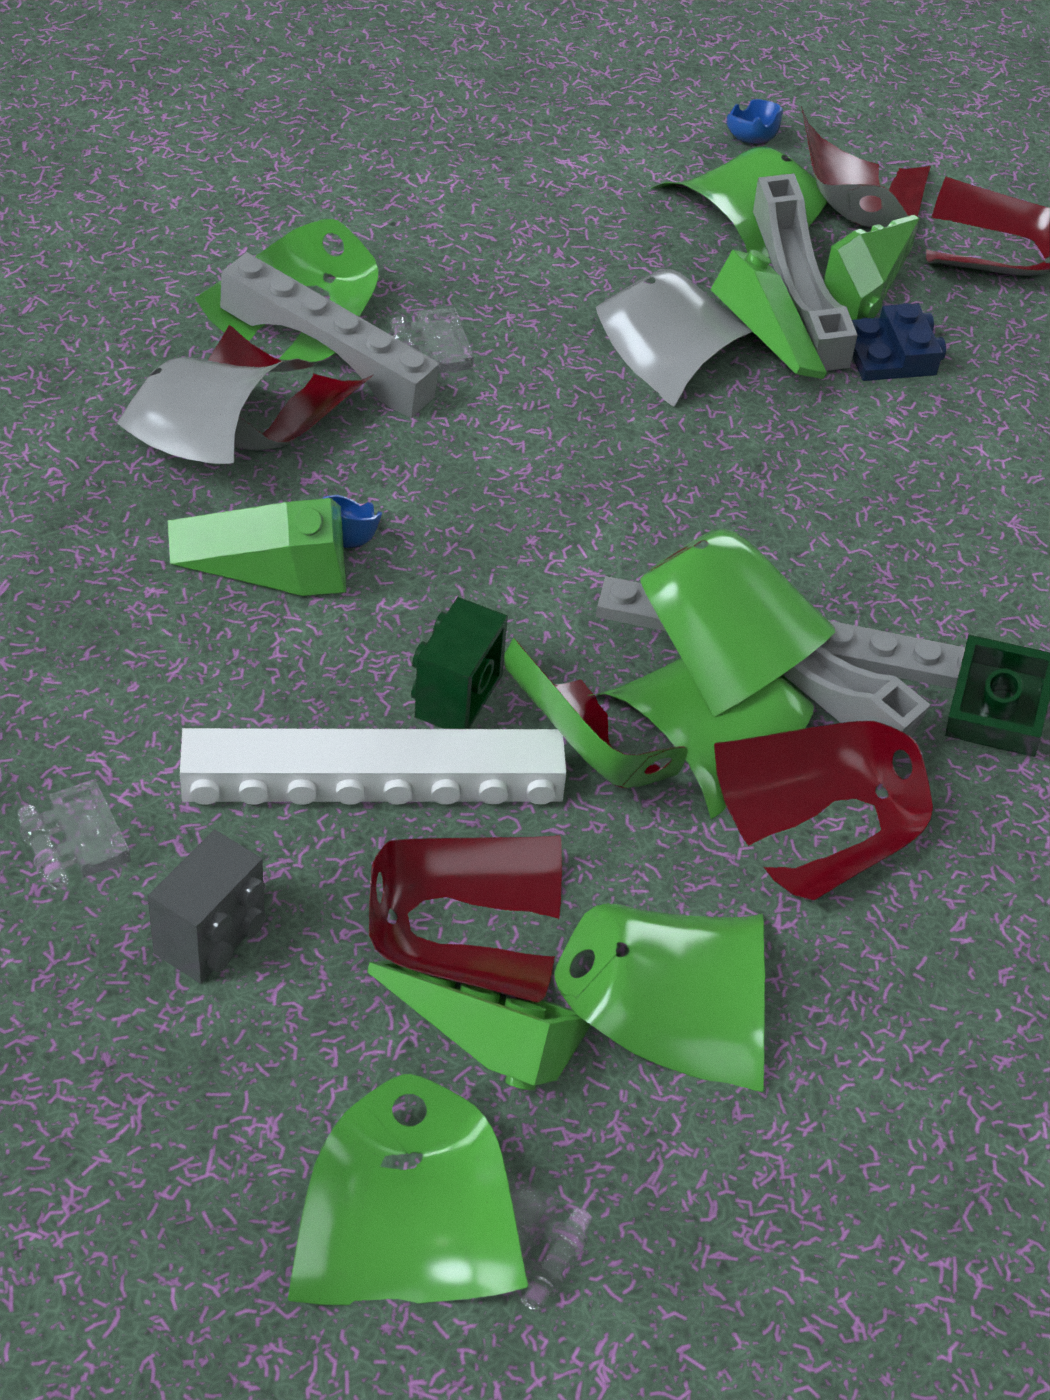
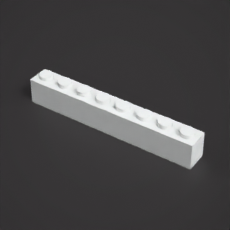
M182 728L180 760L182 802H196L203 805L215 802H244L251 805L263 802H293L300 805L311 802H341L348 805L359 802H389L396 805L407 802H437L445 805L455 802H484L487 804H500L502 802H532L534 804L563 802L566 764L563 735L558 729Z

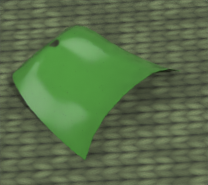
M768 146L753 147L729 162L693 179L683 182H664L651 187V189H659L683 184L702 194L733 222L745 243L747 253L750 250H755L769 257V253L753 213L759 177L795 174L805 201L808 227L827 203L817 187L815 178L789 156Z
M682 658L618 688L598 694H591H607L626 701L647 717L666 735L675 747L684 746L687 748L686 761L703 791L711 819L719 815L727 807L717 777L714 744L805 729L814 710V705L805 694L782 675L738 704L713 716Z
M610 903L597 905L587 911L570 937L555 970L557 987L572 1010L580 1018L628 1051L655 1064L703 1080L724 1082L763 1092L765 1041L763 914L743 917L690 916L641 910ZM619 942L627 945L629 948L628 955L623 957L616 955ZM585 950H592L595 960L590 971L583 977H572L571 965L576 956Z
M402 1074L375 1088L343 1114L327 1137L313 1168L298 1233L288 1294L289 1301L318 1305H350L354 1301L401 1299L421 1304L499 1295L529 1286L500 1145L492 1126L474 1104L431 1080L413 1074ZM414 1094L425 1102L427 1113L422 1122L417 1125L407 1126L395 1119L392 1107L395 1100L400 1096ZM413 1152L423 1154L421 1162L412 1169L401 1170L380 1167L385 1156L410 1154Z

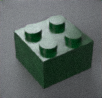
M460 597L456 598L448 612L442 611L434 624L432 636L427 643L422 641L418 645L412 661V666L417 669L416 679L411 690V698L415 699V718L443 729H469L503 676L508 615Z
M968 634L945 736L1035 757L1050 700V652Z

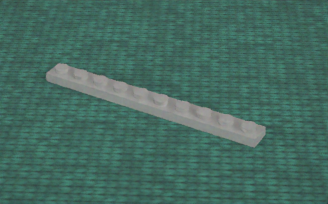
M605 576L597 605L596 617L666 631L641 583ZM828 620L835 627V633L821 647L834 656L855 667L877 674L892 675L897 678L955 689L965 647Z

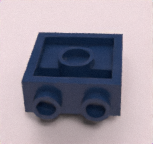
M919 303L882 306L880 318L852 320L857 333L853 360L863 381L937 375L940 361L944 360L946 355V344L943 337H935L933 333V316L930 312L923 313Z

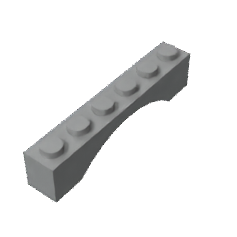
M793 173L759 177L753 213L774 270L781 276L825 370L850 368L857 333L847 307L840 305L832 297L820 274L810 239L805 201L796 176Z
M247 252L222 271L220 308L251 326L260 324L282 325L317 339L337 353L362 379L373 375L365 383L378 401L409 418L414 417L435 397L440 364Z
M821 646L783 674L840 723L876 721L900 730L912 738L931 704L896 676L877 674L855 667L834 656Z

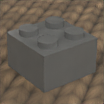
M214 829L148 895L154 954L200 984L213 971H222L230 962L234 949L245 937H254L265 922L263 858Z

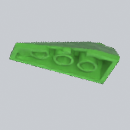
M911 215L892 220L888 227H883L880 224L873 225L870 232L858 229L831 246L824 283L832 297L840 305L847 307L851 320L874 318L878 314L882 301L913 247L919 217Z
M732 250L710 290L795 374L824 379L827 373L781 276L769 266L770 259L755 250H750L749 253Z
M331 498L283 502L168 520L170 564L299 596L347 593L341 506Z
M389 960L369 962L367 972L487 1069L506 1075L505 1083L519 1089L535 1090L536 1085L557 1081L591 1026L572 1009L546 1000H541L537 1003L530 1000L507 998L505 1001L500 999V992L465 983L461 984V988L455 987L457 981L408 969Z

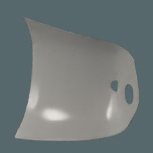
M659 269L607 298L596 307L604 330L622 359L636 375L641 377L672 406L677 404L687 383L703 363L737 338L753 332L739 317L718 304L681 272L673 269ZM649 277L655 278V283L653 284L644 283V281L649 279Z
M190 357L171 359L150 373L117 423L144 443L163 452L194 461L212 464L234 463L235 431L240 412L254 387L268 372L300 370L314 366L315 363L296 358L281 361L268 367H247Z

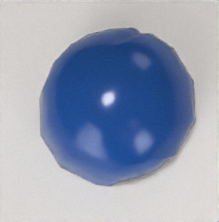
M761 99L751 100L745 110H740L739 104H735L730 114L727 115L726 125L729 131L744 143H765L773 139L778 133L782 121L783 108L777 103Z
M330 495L322 498H331L341 506L344 548H357L372 539L379 525L382 512L378 511L375 516L374 506L371 502L360 506L354 500L341 495Z

